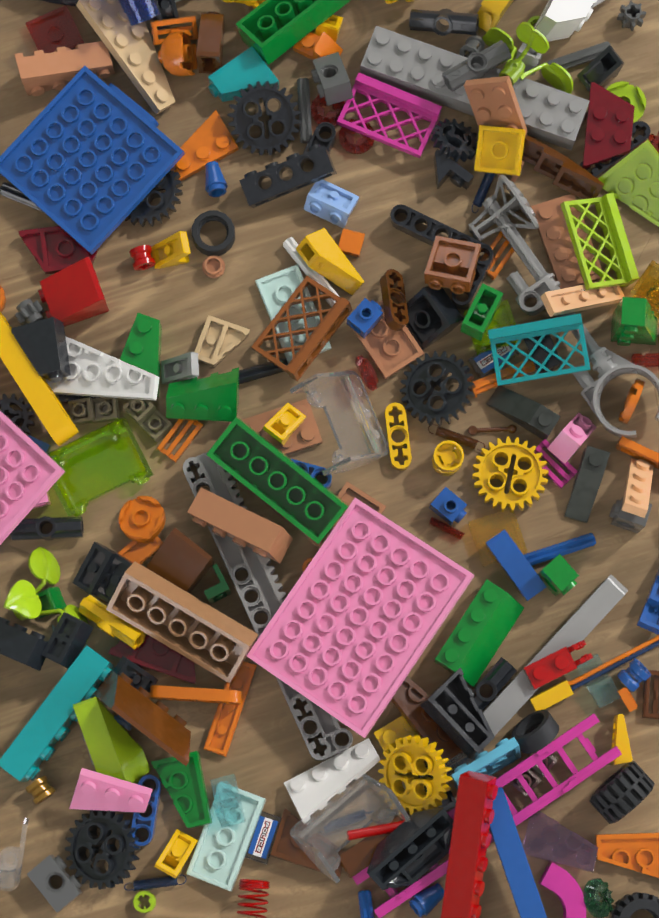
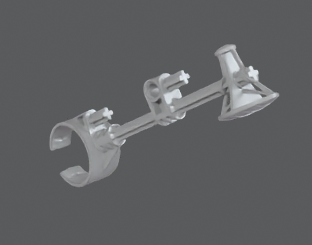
M501 174L498 178L494 195L490 198L488 197L482 203L485 210L472 223L468 224L469 232L473 234V238L479 241L498 231L503 233L536 280V283L529 287L518 271L511 273L506 278L518 295L515 300L522 311L529 316H535L546 309L541 296L545 292L561 289V283L554 280V273L546 272L516 229H538L539 224L533 209L522 192L512 181ZM503 184L513 197L508 203L506 201ZM500 188L504 201L502 208L496 201ZM521 209L530 222L526 221L514 212ZM487 213H489L490 217L488 219L483 221L478 226L474 227L475 224H477ZM508 215H513L525 224H513ZM496 223L497 228L480 236L483 231ZM528 298L537 299V304L534 307L529 308L525 306ZM572 312V313L562 314V315H560V316L563 317V316H568V315H574V314H576V313H575V312ZM583 324L589 363L591 362L593 365L592 370L599 373V379L594 381L588 371L572 373L583 388L580 394L608 432L618 437L637 438L636 430L624 431L618 429L605 419L600 407L602 391L612 379L620 375L638 374L650 380L659 395V379L645 367L629 362L606 349V347H600ZM578 329V330H572L571 332L574 334V336L576 337V339L579 341V340H580L579 329ZM658 408L657 414H656V416H655V419H656L658 422H659V408Z

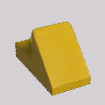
M179 231L151 247L152 257L156 263L155 269L189 262L188 255L191 252L187 233L184 231Z
M287 403L264 425L263 430L282 445H285L290 435L303 423L306 416Z
M177 829L154 867L176 879L198 840Z

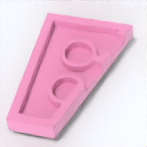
M82 768L69 809L145 813L152 789Z

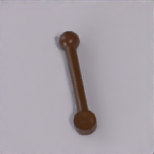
M513 424L508 427L476 428V426H470L468 428L470 435L480 432L508 431L509 433H515L517 431V427Z

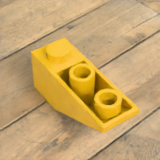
M325 228L305 236L297 246V252L308 267L349 294L354 295L363 285L364 280Z

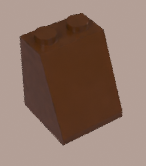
M174 528L146 568L190 594L212 565H214V561L208 553Z

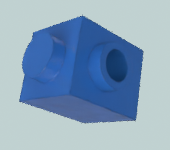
M364 298L348 316L347 325L361 337L365 338L382 319L383 312L381 311V306L374 300L369 301Z
M446 486L429 507L450 526L454 521L459 523L467 514L464 511L467 504Z

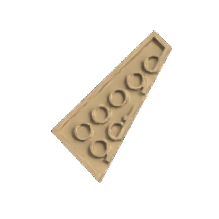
M79 0L76 6L154 113L157 115L173 106L175 99L162 65L159 62L158 54L137 0Z

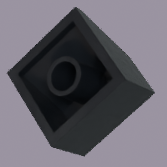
M429 286L423 287L407 302L409 322L406 324V327L422 350L450 333L464 320V317L443 288L434 290Z

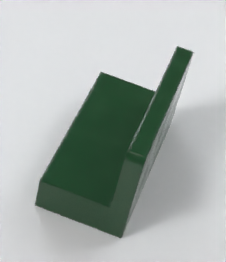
M217 563L212 566L220 583L204 591L210 605L231 595V591Z

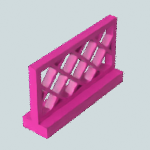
M358 73L352 88L353 98L346 101L337 124L420 158L431 136V132L440 118L442 106ZM356 92L365 95L368 101L357 105L354 100ZM379 102L385 103L389 110L377 113L374 104ZM370 106L374 115L363 119L359 109ZM354 111L359 119L352 123L344 120L346 114ZM399 111L407 112L409 119L398 122L395 113ZM391 114L395 124L383 127L380 118ZM421 119L431 122L428 128L419 131L416 121ZM376 120L380 129L370 131L365 123ZM412 123L415 133L404 136L401 126ZM397 128L401 138L395 140L388 138L386 132ZM418 137L421 143L419 149L416 150L409 147L407 140Z

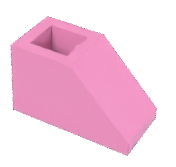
M578 413L547 449L563 463H566L597 427L592 424L589 418Z

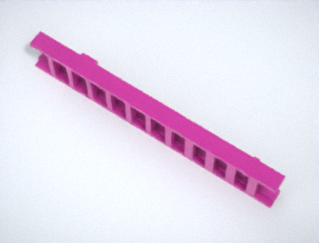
M594 713L496 779L495 785L499 788L504 787L517 778L532 800V803L517 812L505 794L516 826L622 755L618 747L615 746L598 757L592 743L583 736V732L600 722ZM576 737L592 759L591 763L579 771L562 748ZM555 751L558 752L573 774L560 784H557L542 762L543 759ZM536 764L553 788L537 798L522 775ZM455 807L447 812L453 820ZM448 860L440 865L436 863L430 868V872L400 892L396 888L386 889L385 891L390 899L374 909L378 918L383 917L447 873ZM368 867L352 877L357 885L370 877L367 873Z

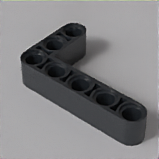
M406 205L394 206L390 213L393 227L433 246L436 235L442 232L446 233L448 238L481 244V252L487 253L489 259L486 261L478 260L476 273L479 275V278L473 282L470 292L464 291L469 296L468 300L460 302L456 299L458 294L452 292V302L458 309L469 308L493 263L494 254L492 248ZM399 213H404L407 215V218L399 222L395 220V216ZM419 223H425L428 226L425 231L421 232L417 231L415 227Z

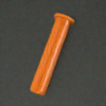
M529 359L521 371L526 374L535 371L534 362ZM523 361L515 364L514 366L519 368ZM511 366L501 370L502 380L511 379L517 370ZM519 372L516 378L524 375ZM496 373L473 381L476 388L470 389V391L475 394V397H473L475 399L478 394L497 387Z

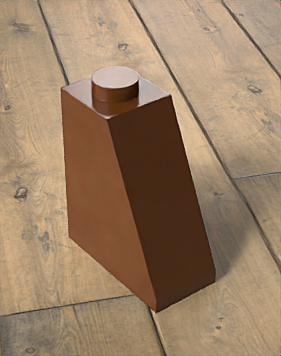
M218 12L201 13L196 52L199 73L213 74L222 67L225 28L224 14H219Z

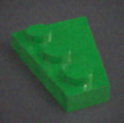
M199 752L189 753V763L186 766L174 757L151 761L186 827L190 829L211 824L212 818Z

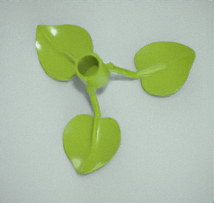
M522 22L516 29L517 37L527 44L518 58H516L517 48L513 45V39L503 30L493 27L482 37L488 46L500 40L506 43L511 59L503 66L504 68L499 73V77L509 76L512 86L518 79L522 81L526 76L541 69L542 76L553 87L569 94L572 93V77L566 69L557 63H551L550 65L543 63L524 73L525 64L522 59L530 48L541 54L546 53L549 49V42L540 31L534 29L530 23Z
M39 546L31 552L28 565L32 574L37 579H41L40 585L35 589L26 580L16 582L6 597L4 608L12 610L15 616L22 621L27 618L35 619L41 615L60 614L57 620L59 622L62 614L66 612L88 624L86 617L78 611L79 608L71 604L65 606L64 611L62 609L41 611L42 604L39 596L36 594L46 585V582L51 585L57 584L61 572L60 566L53 554Z

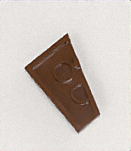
M284 809L270 856L340 878L343 867L337 857L343 854L344 851L311 829L309 825L304 824L303 821L296 818L287 809Z

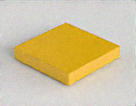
M479 125L474 171L520 176L526 130Z

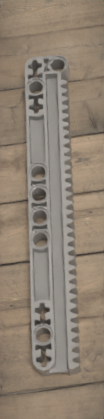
M208 452L185 460L183 472L194 497L197 495L198 488L206 485L210 488V492L247 509V506H242L244 504L243 498H238L240 491L235 489L237 487L236 482L231 481L233 476L206 455ZM192 465L198 468L197 471L200 476L198 480H196L190 466ZM208 526L255 632L259 634L257 636L259 638L284 602L283 600L287 597L286 592H280L283 588L282 583H276L279 577L278 575H272L275 572L274 566H268L271 563L270 558L259 556L253 552V549L247 546L243 548L237 545L228 536L223 538L212 532L213 528ZM239 570L248 572V578L245 581L236 580L235 574ZM249 591H254L258 594V599L254 603H248L245 600V595ZM261 612L268 616L267 622L262 625L254 621L256 614ZM276 677L312 758L318 761L326 760L350 748L353 736L349 730L340 728L338 719ZM296 700L306 701L307 705L304 706L306 714L312 712L313 716L305 717L299 721L298 717H302L299 709H294ZM307 721L316 723L317 730L314 734H307L303 730V726ZM322 734L323 738L318 740L321 746L326 745L327 747L324 750L325 755L314 754L313 750L316 749L314 741L309 744L308 739ZM337 734H347L349 742L346 746L336 744L335 737Z

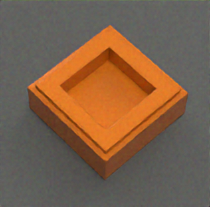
M343 228L338 247L344 254L360 257L365 234Z
M625 686L618 690L629 712L637 709L638 705L629 689Z

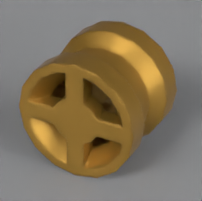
M46 775L25 788L27 793H31L34 797L33 802L35 805L43 802L56 792L54 787L49 786Z

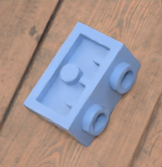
M320 180L309 191L304 210L344 228L348 217L358 203L359 196L330 182Z

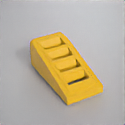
M623 714L614 716L611 749L617 746L622 755L611 761V765L628 763L633 760Z

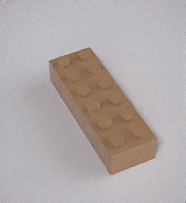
M135 561L124 572L106 608L107 611L228 683L232 681L239 671L246 655L259 635Z

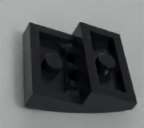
M94 542L72 583L88 594L95 595L109 604L124 572L133 562L106 546Z

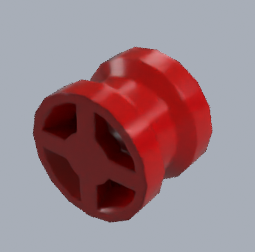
M150 245L137 246L129 251L130 257L134 259L132 264L134 270H146L156 265L155 259L151 257L152 248Z

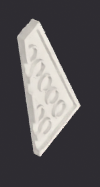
M66 337L71 375L63 377V380L58 382H49V380L45 379L54 394L155 401L159 385L158 376Z

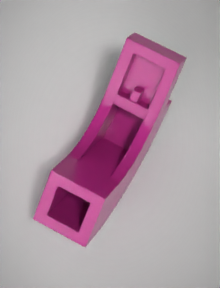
M549 862L538 884L551 890L560 899L563 907V918H586V902L579 884L566 870L553 862Z

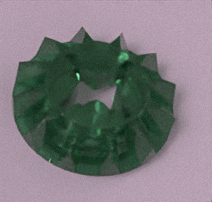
M601 878L589 880L584 888L586 908L595 918L608 917L609 912L613 911L611 905L614 902L611 898L613 891L608 889V882H603Z

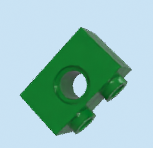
M482 283L462 322L460 332L482 341L502 301L504 293Z
M560 554L538 573L541 580L555 596L560 592L563 596L577 584L575 579L579 576Z

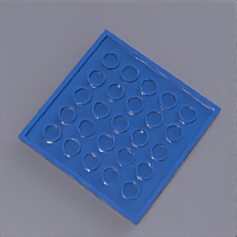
M84 66L0 156V174L92 255L185 153L90 69Z

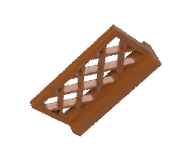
M306 276L251 348L298 382L351 313L350 301L344 297L340 298L309 276ZM308 284L316 288L317 296L304 298L303 291ZM331 298L336 302L331 309L322 310V299ZM318 301L319 311L306 313L305 303ZM301 303L303 314L290 316V307ZM320 315L321 322L319 325L308 328L307 318ZM304 318L305 329L292 331L291 320ZM288 321L289 332L276 334L275 327L277 324ZM306 333V342L303 345L294 346L293 336ZM290 336L291 347L278 349L277 338ZM274 339L275 350L264 351L260 348L264 341ZM292 352L293 359L287 366L280 362L279 354Z

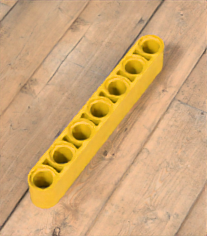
M0 312V358L52 439L58 446H61L79 433L45 378L41 377L12 334V327Z

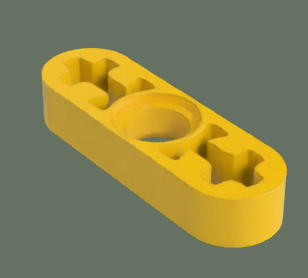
M395 402L389 404L385 409V423L390 463L394 469L402 471L410 466L412 456L406 410L402 404ZM396 408L397 412L402 414L398 416V425L390 428L389 424L394 425V417L389 416V413H392V409ZM394 431H402L405 439L400 443L394 442L391 438ZM406 445L407 449L402 448V456L407 457L408 460L404 461V465H400L399 461L394 460L398 457V449L393 450L392 447L401 448Z

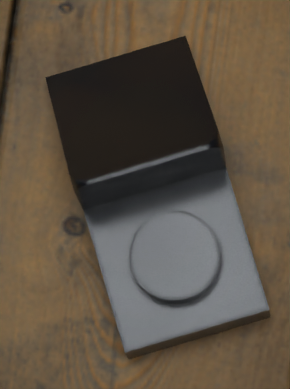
M609 45L577 77L590 92L591 82L601 86L609 78L617 77L624 62L613 47Z
M437 149L434 155L437 189L450 177L454 185L467 190L472 184L474 176L451 158L446 159V154H439L440 150Z
M122 656L113 669L116 674L120 675L123 672L131 678L133 682L130 685L138 689L141 686L149 693L150 686L156 685L158 679L124 656Z

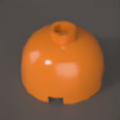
M189 30L169 34L163 40L161 50L158 51L159 62L163 63L164 68L174 76H193L195 73L192 71L198 67L196 44H191L189 38H193Z

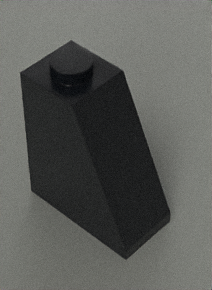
M50 317L11 328L12 334L41 377L49 380V382H58L63 380V377L71 375L63 322L55 317Z

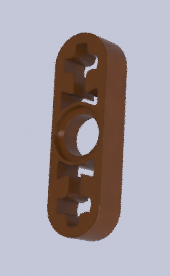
M389 269L380 278L385 322L390 329L400 331L409 322L404 281L398 271ZM390 296H393L398 301V304L394 303Z

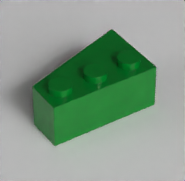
M622 297L612 314L611 342H617V345L629 346L631 343L656 345L658 318L654 317V311H651V306L647 299Z
M137 313L120 357L121 361L158 376L159 382L162 337L160 320ZM158 385L157 397L159 398L160 391Z
M239 367L223 374H218V372L212 373L210 377L201 379L195 377L169 383L166 396V418L232 422L238 414Z

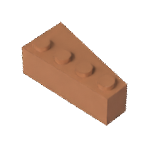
M102 41L78 44L73 50L65 46L57 47L53 53H44L43 50H37L33 52V56L24 57L23 53L15 54L20 77L28 96H40L45 91L53 89L57 91L62 90L84 66L100 79H106L111 74H115L109 50Z
M200 488L187 512L193 517V523L203 528L207 525L213 528L212 532L223 538L228 536L237 545L243 548L247 546L253 549V552L259 556L268 557L279 564L293 540L282 526L204 488Z

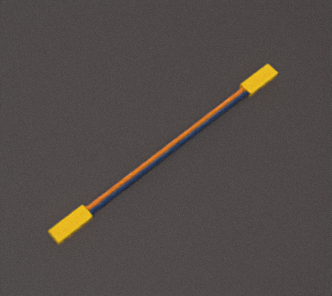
M659 635L571 681L564 680L529 698L534 710H544L573 695V691L582 685L659 646Z

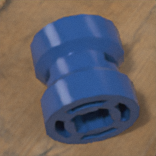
M634 658L629 663V667L621 670L617 676L629 690L634 692L639 688V683L651 677V673L638 659Z

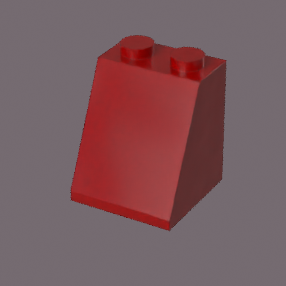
M86 257L39 281L42 288L38 290L42 303L47 302L49 310L45 311L47 318L55 317L64 323V327L109 311L90 257Z

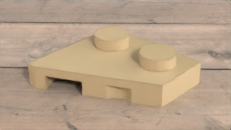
M208 315L194 351L198 353V361L215 367L249 336L250 329Z

